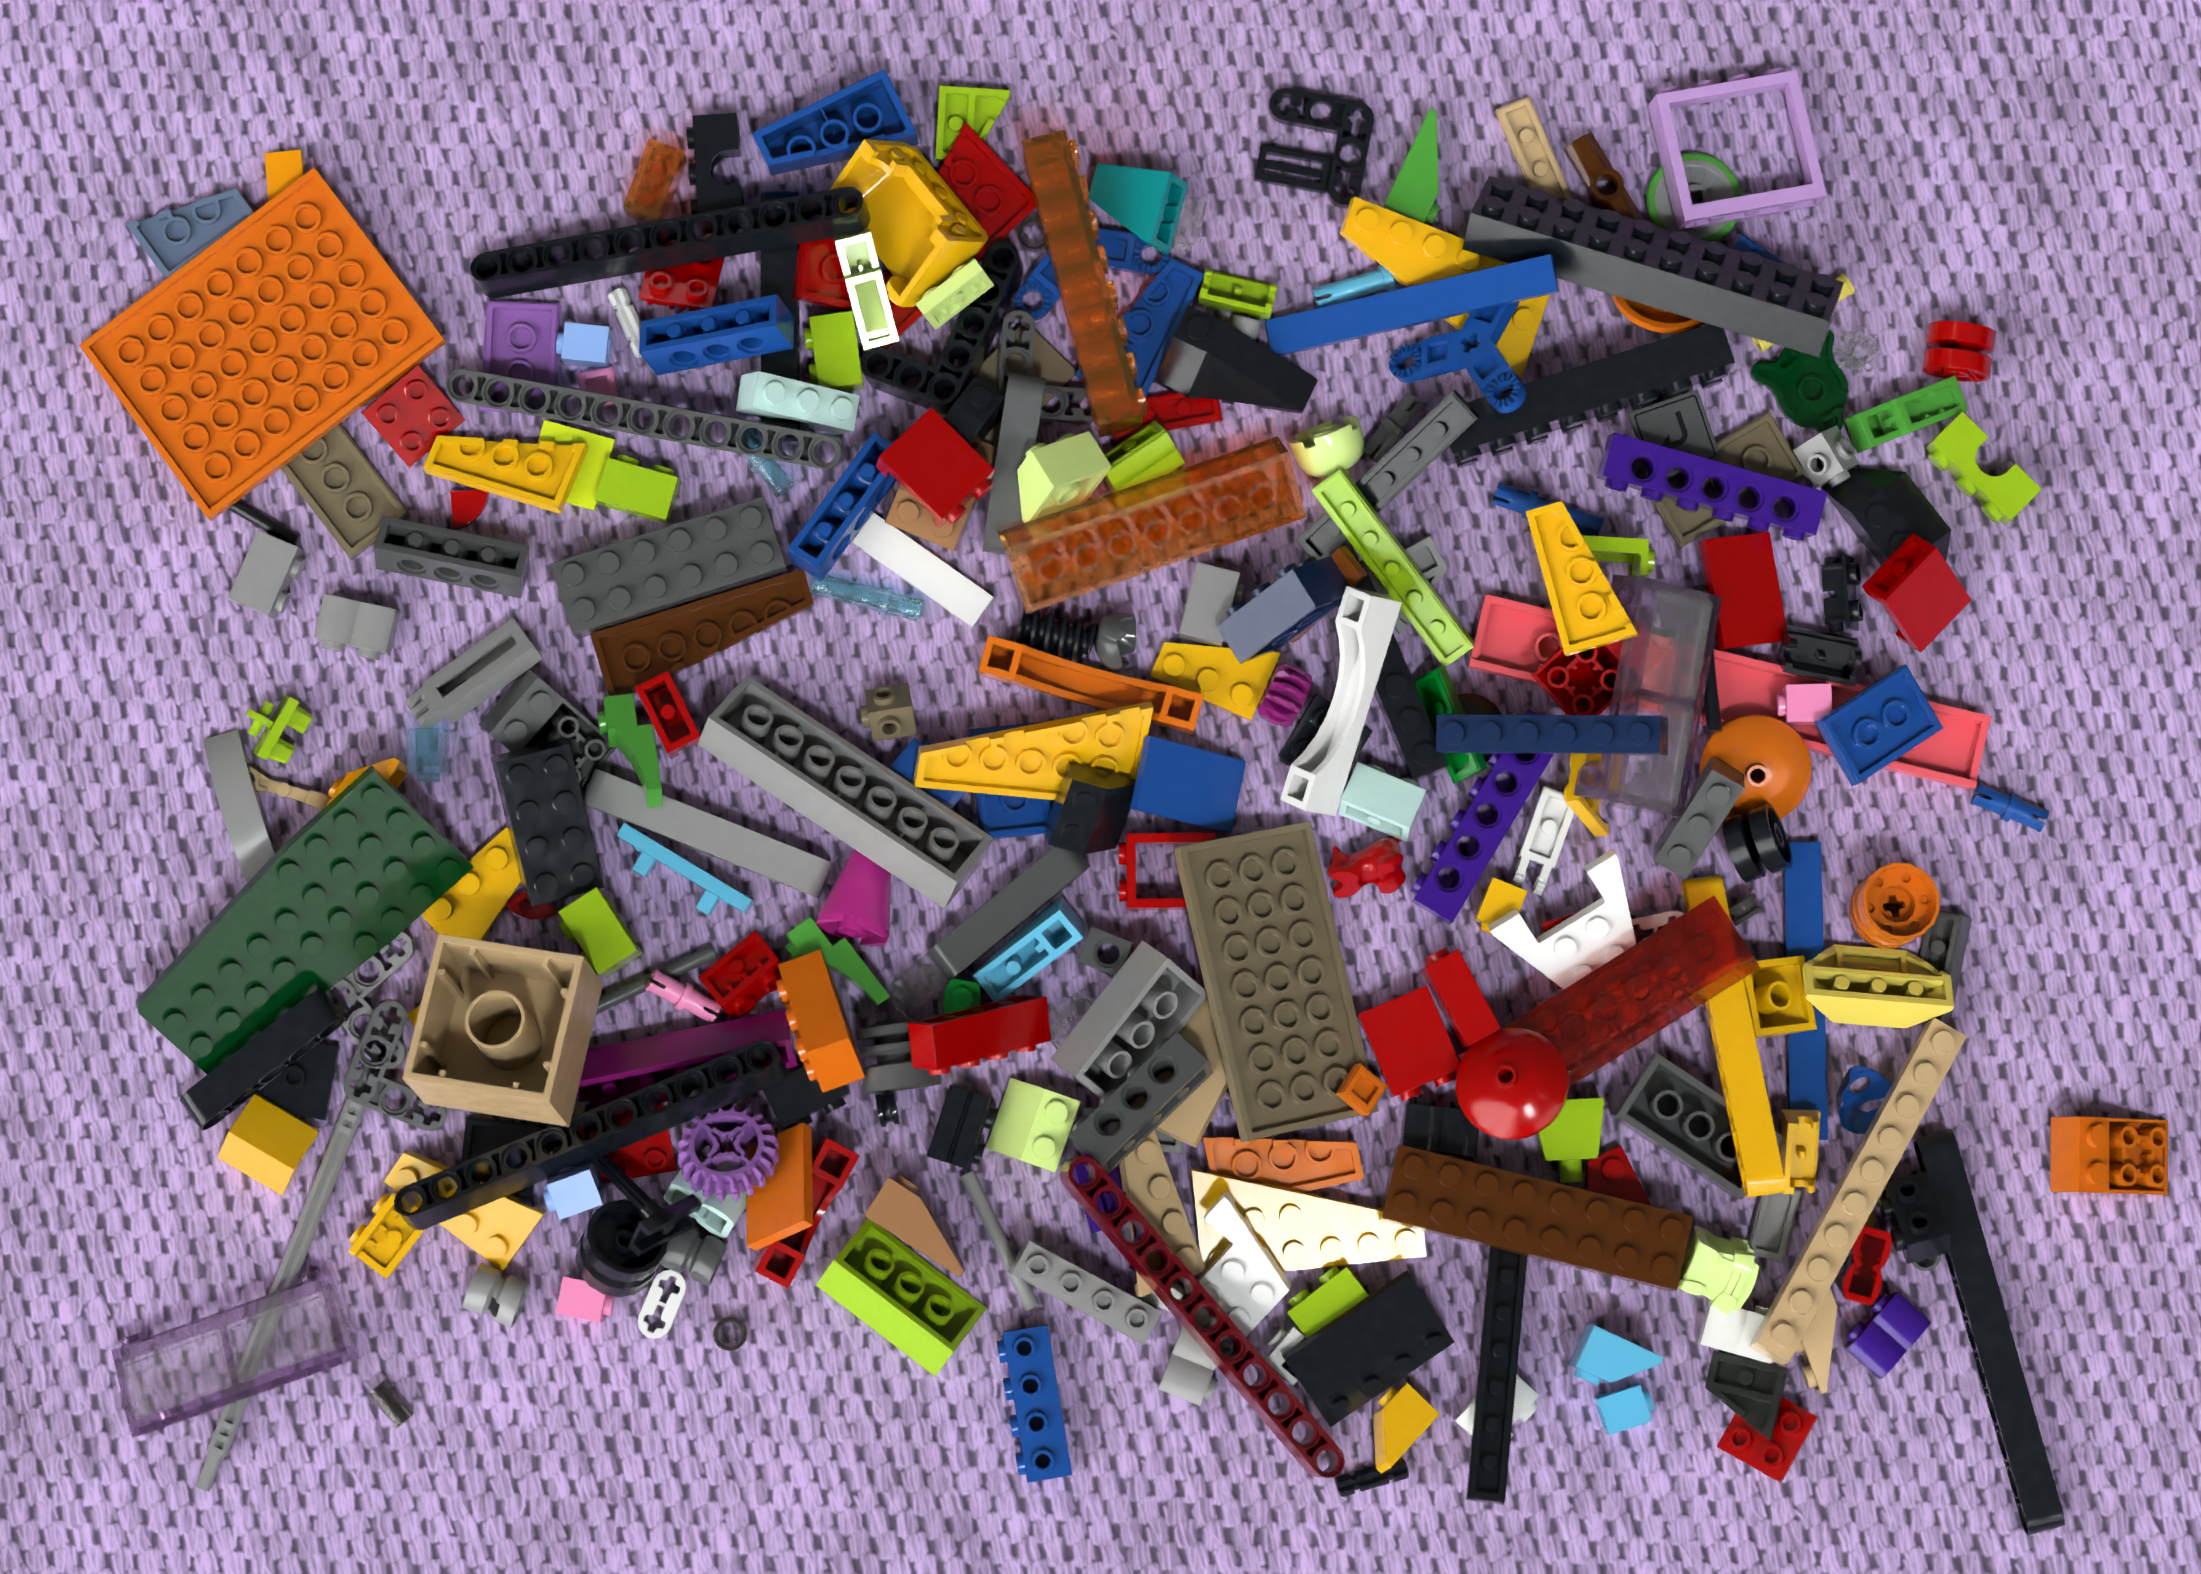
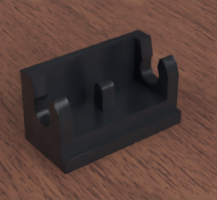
M1786 624L1777 661L1783 672L1855 686L1858 677L1855 671L1856 660H1862V651L1858 646V639Z

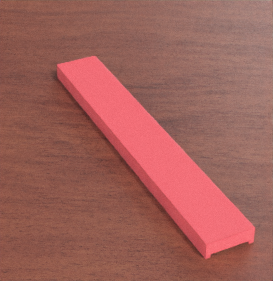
M1486 594L1483 598L1474 636L1475 646L1471 649L1467 669L1540 686L1531 674L1562 646L1553 610ZM1645 633L1665 657L1612 704L1706 726L1698 645ZM1713 649L1721 726L1736 717L1750 714L1768 715L1783 721V716H1777L1776 696L1777 694H1782V688L1787 684H1831L1832 710L1868 687L1860 684L1850 686L1783 672L1778 664ZM1928 701L1943 729L1882 769L1967 790L1975 789L1992 716ZM1790 725L1802 737L1808 751L1834 757L1816 725Z

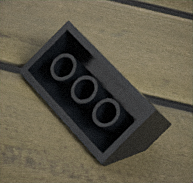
M1406 1270L1282 1356L1331 1428L1454 1343V1340Z

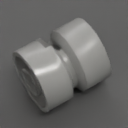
M481 1263L471 1280L464 1298L463 1308L479 1315L489 1312L491 1313L492 1320L512 1328L523 1308L531 1283L513 1275L503 1278L501 1270Z

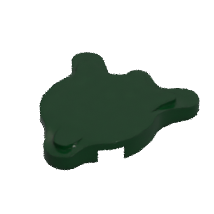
M1830 329L1819 357L1784 347L1776 362H1758L1750 370L1751 379L1771 391L1777 407L1786 419L1800 427L1817 430L1819 433L1834 426H1838L1839 430L1842 429V414L1847 394L1849 393L1845 374L1833 357L1834 334Z

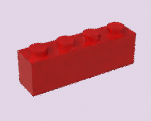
M1021 994L908 1023L912 1067L928 1069L929 1075L950 1073L951 1067L956 1065L962 1068L980 1065V1059L983 1058L987 1060L1005 1059L1009 1057L1008 1052L1013 1050L1018 1053L1037 1050L1036 1044L1051 1041L1046 996Z

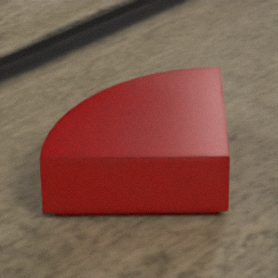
M482 490L451 491L452 525L454 530L469 526L481 515L487 506L489 492Z
M521 892L506 903L511 911L520 915V917H525V919L543 920L558 914L550 902L531 907L525 900L524 892Z

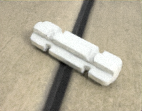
M618 288L610 292L608 298L613 309H617L615 312L627 340L631 341L630 347L635 357L642 358L639 353L640 318L634 305H630L632 301L626 288Z

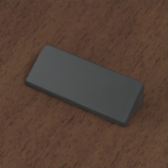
M1939 911L1934 925L1923 934L1919 958L1931 964L1939 972L1944 971L1951 975L1953 999L1955 1002L1972 919L1964 914ZM1953 1010L1935 1018L1950 1026Z

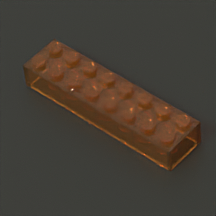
M1064 129L1022 140L1023 161L1098 438L1139 428L1142 426V416L1147 415V403L1142 387L1135 389L1133 382L1137 380V366L1133 352H1125L1124 345L1128 344V334L1123 316L1116 317L1114 310L1118 309V296L1113 280L1106 282L1105 275L1109 274L1107 268L1109 266L1104 245L1097 246L1095 242L1096 239H1099V227L1094 209L1089 211L1086 209V204H1089V190L1085 175H1077L1076 169H1080V157L1075 139L1068 140Z
M1276 436L998 532L1017 596L1027 614L1306 518V513L1289 452L1279 437Z

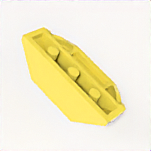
M1834 944L1803 965L1805 999L1833 1023L1906 1029L1948 1013L1954 1008L1951 975L1944 971L1939 972L1931 964L1907 950Z

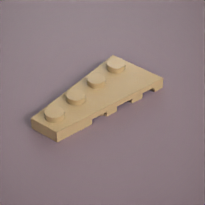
M1154 1130L1119 1164L1122 1190L1126 1192L1127 1198L1194 1276L1206 1271ZM1127 1221V1227H1130L1133 1241L1137 1233L1136 1227L1132 1222ZM1151 1250L1147 1254L1146 1262L1148 1267L1154 1271L1160 1266L1161 1258L1158 1252ZM1136 1272V1298L1153 1293V1290ZM1177 1278L1172 1282V1284L1177 1283L1181 1280Z

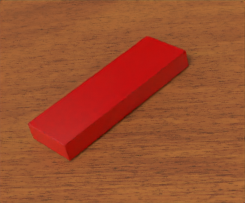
M1175 392L1146 397L1142 407H1138V405L1129 401L1107 404L1114 441L1128 439L1155 420L1166 431L1223 421L1219 400L1201 397L1200 400L1191 399Z

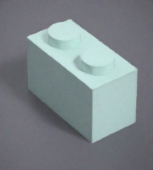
M1357 762L1341 797L1338 814L1407 842L1424 805L1426 789L1421 788L1417 782L1411 779H1398L1388 775L1379 766L1373 764L1364 765Z

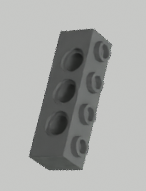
M387 516L382 518L374 547L376 569L516 598L522 597L530 566L528 545Z
M1178 1032L1171 1038L1166 1037L1155 1046L1153 1055L1144 1064L1139 1063L1128 1072L1126 1081L1118 1089L1108 1091L1101 1098L1099 1107L1089 1116L1084 1115L1074 1124L1072 1133L1069 1135L1074 1147L1083 1156L1096 1160L1105 1172L1109 1174L1213 1074L1208 1060ZM1165 1070L1174 1071V1075L1170 1080H1157L1161 1072ZM1138 1096L1147 1097V1101L1143 1106L1137 1108L1130 1106L1134 1098ZM1111 1122L1120 1123V1127L1116 1132L1111 1134L1103 1132L1107 1124Z

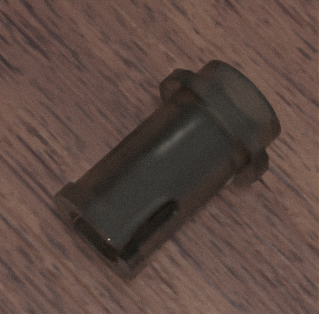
M383 1380L367 1394L372 1399L369 1403L371 1405L375 1403L391 1421L394 1428L397 1429L415 1413L409 1409L392 1389L395 1385L393 1383L389 1385L386 1380Z

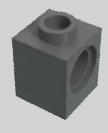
M1091 926L1077 963L1114 977L1133 953L1130 951L1133 943ZM1105 944H1112L1119 951L1118 960L1110 965L1102 963L1097 956L1099 948Z

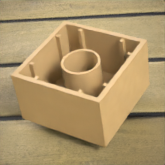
M438 934L402 1079L425 1104L569 1127L603 983L584 956Z

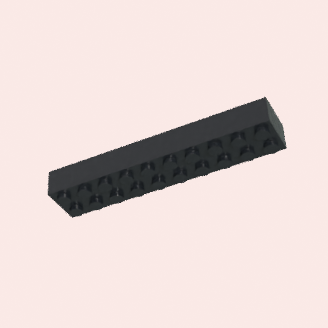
M1492 176L1488 177L1470 213L1462 248L1463 250L1509 264L1551 254L1554 259L1556 275L1559 279L1819 357L1844 284V282L1835 280L1826 274L1808 272L1798 269L1795 265L1789 263H1778L1762 258L1756 253H1745L1726 247L1720 242L1705 241L1692 237L1683 231L1665 229L1655 226L1652 222L1646 220H1635L1619 215L1613 210H1602L1585 205L1577 199L1562 198L1549 194L1540 188L1532 189L1513 183L1507 178Z

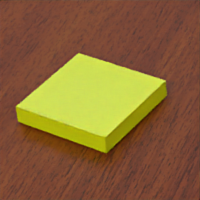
M544 420L537 444H539V441L555 442L556 445L571 446L572 443H586L588 452L566 504L596 512L598 504L595 501V496L607 457L612 458L616 440Z

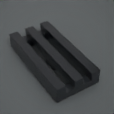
M1261 143L1254 181L1326 194L1333 157ZM1266 154L1324 165L1323 171L1265 160ZM1263 169L1321 179V183L1263 173Z

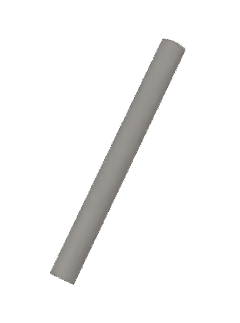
M972 1170L960 1176L1025 1310L1028 1311L1040 1305L1030 1284L1008 1272L1016 1256L974 1171Z

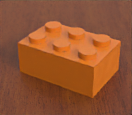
M821 950L778 964L782 979L776 981L780 997L785 1003L787 1009L785 1010L786 1017L792 1032L794 1031L796 1038L794 1042L800 1059L804 1063L809 1080L817 1079L822 1093L865 1078L837 989Z

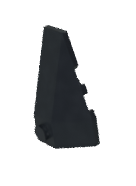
M1189 305L1154 379V383L1179 393L1186 398L1200 400V397L1222 400L1221 403L1228 404L1238 402L1257 405L1259 408L1301 414L1318 382L1313 376L1223 321Z

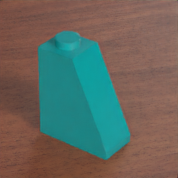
M1097 163L1094 176L1090 181L1088 199L1144 242L1163 254H1170L1189 184L1171 172Z

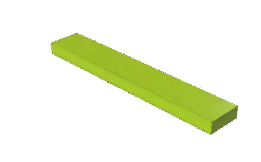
M1341 467L1316 485L1311 492L1391 598L1402 602L1400 610L1442 666H1448L1474 648V641L1344 468Z

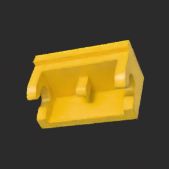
M1782 1109L1781 1135L1783 1138L1780 1141L1779 1153L1785 1178V1192L1783 1194H1794L1795 1187L1807 1188L1808 1193L1815 1192L1820 1110Z

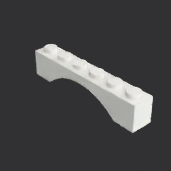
M1346 586L1335 620L1339 637L1340 661L1334 696L1317 734L1304 752L1291 764L1280 798L1281 801L1304 811L1336 816L1402 602L1376 592Z

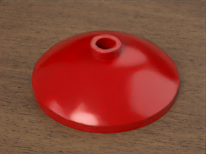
M1503 1028L1474 1043L1462 1058L1456 1076L1457 1099L1467 1119L1483 1133L1504 1140L1527 1138L1547 1128L1561 1112L1569 1090L1568 1070L1561 1053L1546 1037L1525 1028ZM1506 1072H1512V1080L1508 1083H1502V1075Z

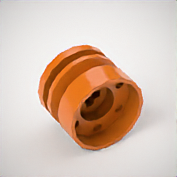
M1894 862L1880 867L1855 887L1849 900V918L1854 931L1865 942L1884 949L1901 947L1923 935L1934 925L1940 911V895L1935 882L1923 869L1910 863ZM1888 903L1890 906H1896L1897 912L1892 914L1890 911H1884L1883 905Z

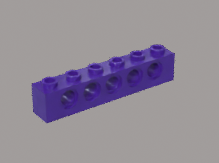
M1618 433L1608 435L1597 479L1606 481L1605 487L1612 490L1626 492L1627 487L1640 490V497L1648 500L1662 502L1663 497L1677 501L1676 507L1693 512H1697L1698 507L1712 510L1711 516L1729 522H1733L1734 517L1748 520L1747 527L1765 532H1768L1769 527L1783 530V537L1802 542L1805 537H1812L1817 534L1828 493ZM1635 459H1641L1647 464L1648 474L1645 479H1639L1632 473L1631 466ZM1671 469H1676L1683 475L1684 482L1680 489L1671 487L1667 481V474ZM1706 479L1714 480L1719 486V493L1715 499L1708 498L1703 492V483ZM1742 489H1748L1754 495V504L1750 509L1742 507L1739 503L1738 495ZM1778 498L1785 500L1789 505V515L1785 519L1778 517L1774 512V503Z
M1528 709L1524 715L1538 714ZM1534 753L1532 760L1526 762L1519 760L1515 754L1491 755L1486 764L1491 766L1492 769L1485 780L1478 777L1468 793V796L1473 798L1471 804L1466 811L1459 808L1449 825V828L1454 830L1447 843L1440 840L1429 859L1434 861L1435 864L1429 874L1421 872L1410 891L1416 894L1412 900L1414 904L1449 925L1453 923L1554 754ZM1507 774L1513 778L1515 787L1512 792L1502 793L1497 789L1495 779L1498 775ZM1483 805L1490 806L1496 814L1495 822L1491 825L1480 823L1476 817L1478 807ZM1462 837L1473 839L1477 846L1475 855L1471 857L1461 855L1457 849L1458 840ZM1447 868L1457 874L1458 882L1454 888L1448 889L1440 885L1438 881L1440 870Z

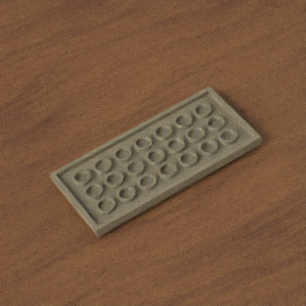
M1311 821L1174 848V856L1241 1143L1361 1116L1335 1094L1354 1064L1361 1063L1368 1070L1369 1067ZM1377 1103L1371 1113L1379 1111Z

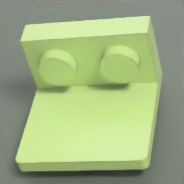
M971 258L966 264L956 268L952 275L940 286L927 290L922 299L916 303V306L936 330L988 291L994 284L978 262Z

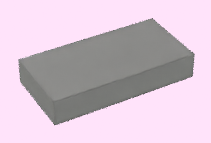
M1795 1189L1794 1194H1783L1781 1192L1761 1195L1759 1197L1748 1244L1754 1249L1755 1256L1783 1263L1801 1190Z

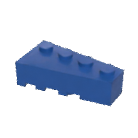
M885 69L752 133L755 145L771 176L851 159L864 139L900 141L911 146L919 144L917 133Z

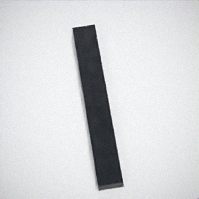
M1489 1247L1466 1500L1504 1504L1527 1256Z

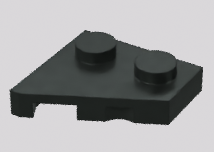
M1713 1351L1705 1388L1765 1438L1773 1440L1789 1369Z

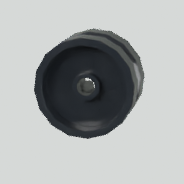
M630 1200L610 1201L598 1208L589 1220L577 1244L575 1260L580 1275L590 1287L604 1295L615 1297L630 1296L647 1287L667 1252L668 1241L640 1256H637L628 1247L639 1221L643 1220L639 1215L640 1211Z

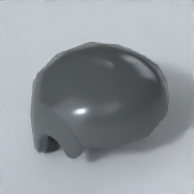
M1134 613L1109 614L1098 624L1094 637V646L1099 659L1106 668L1117 670L1129 666V662L1124 661L1122 657L1135 651L1136 618Z

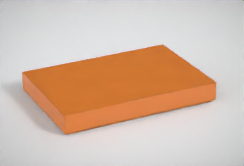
M803 1122L775 1135L779 1143L777 1151L779 1162L777 1165H774V1176L765 1177V1188L753 1186L754 1193L752 1197L746 1194L747 1247L754 1251L813 1226L812 1127ZM756 1144L749 1147L750 1151L746 1154L748 1160L754 1157L758 1147Z

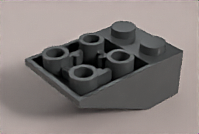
M529 669L521 674L479 723L482 728L511 752L563 738L570 744L580 789L591 779L594 769H599L617 748L609 747L606 734H600L598 727Z

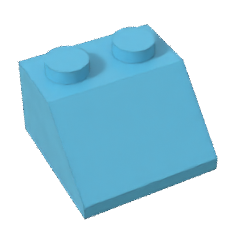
M1586 1324L1568 1365L1576 1368L1574 1376L1599 1386L1601 1380L1612 1383L1660 1365L1664 1357L1595 1325Z

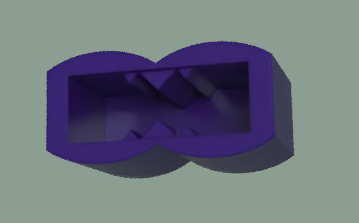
M1893 1292L1890 1296L1883 1293L1870 1307V1310L1874 1313L1865 1324L1861 1321L1856 1323L1845 1336L1849 1343L1844 1349L1878 1379H1883L1931 1324L1929 1319L1898 1292Z

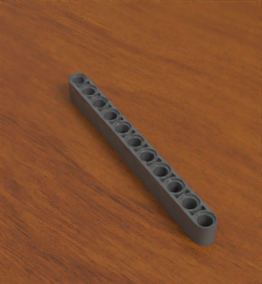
M457 369L448 376L446 381L448 395L455 401L821 469L839 466L846 456L844 442L839 437L824 433L474 369ZM465 375L472 379L474 385L472 392L467 396L463 395L459 390V381ZM500 382H504L510 390L508 399L503 403L496 399L494 391ZM537 388L541 389L546 396L545 404L540 409H536L530 401L532 392ZM572 395H576L582 403L581 411L575 416L571 415L566 408V402ZM609 401L613 402L618 409L617 418L611 423L606 421L602 415L603 406ZM645 408L652 411L654 415L653 425L648 429L643 428L638 422V415ZM680 415L686 416L690 421V430L684 436L679 435L674 428L675 419ZM717 421L722 422L727 429L725 439L719 443L714 441L710 435L711 426ZM752 428L758 429L763 435L762 445L757 449L751 448L746 441V435ZM790 434L799 441V450L793 456L787 455L782 448L784 438ZM825 441L831 442L836 449L834 459L828 463L823 461L818 453L820 445Z

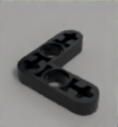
M1282 88L1275 91L1269 101V113L1276 122L1337 134L1327 187V197L1334 206L1348 208L1351 198H1359L1374 123L1372 109L1362 102L1290 88ZM1283 98H1289L1290 105L1301 107L1302 100L1308 101L1305 108V119L1298 118L1300 110L1289 109L1287 115L1280 114V107L1275 106V103H1281ZM1317 104H1324L1330 108L1332 116L1326 122H1317L1311 116V109ZM1355 111L1362 112V118L1367 120V123L1360 124L1357 137H1365V142L1354 137H1342L1343 133L1348 136L1351 135L1353 123L1351 120H1347V116L1353 117ZM1353 146L1360 151L1361 158L1356 164L1348 165L1341 160L1340 151L1344 147ZM1337 168L1346 173L1358 172V177L1350 175L1348 189L1353 190L1354 194H1347L1346 199H1340L1339 192L1333 190L1334 187H1340L1343 173L1335 172Z

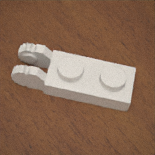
M1543 786L1518 856L1521 858L1511 885L1520 887L1526 877L1529 861L1543 865L1533 885V893L1542 895L1550 871L1556 866L1574 815V811L1565 802L1564 793Z

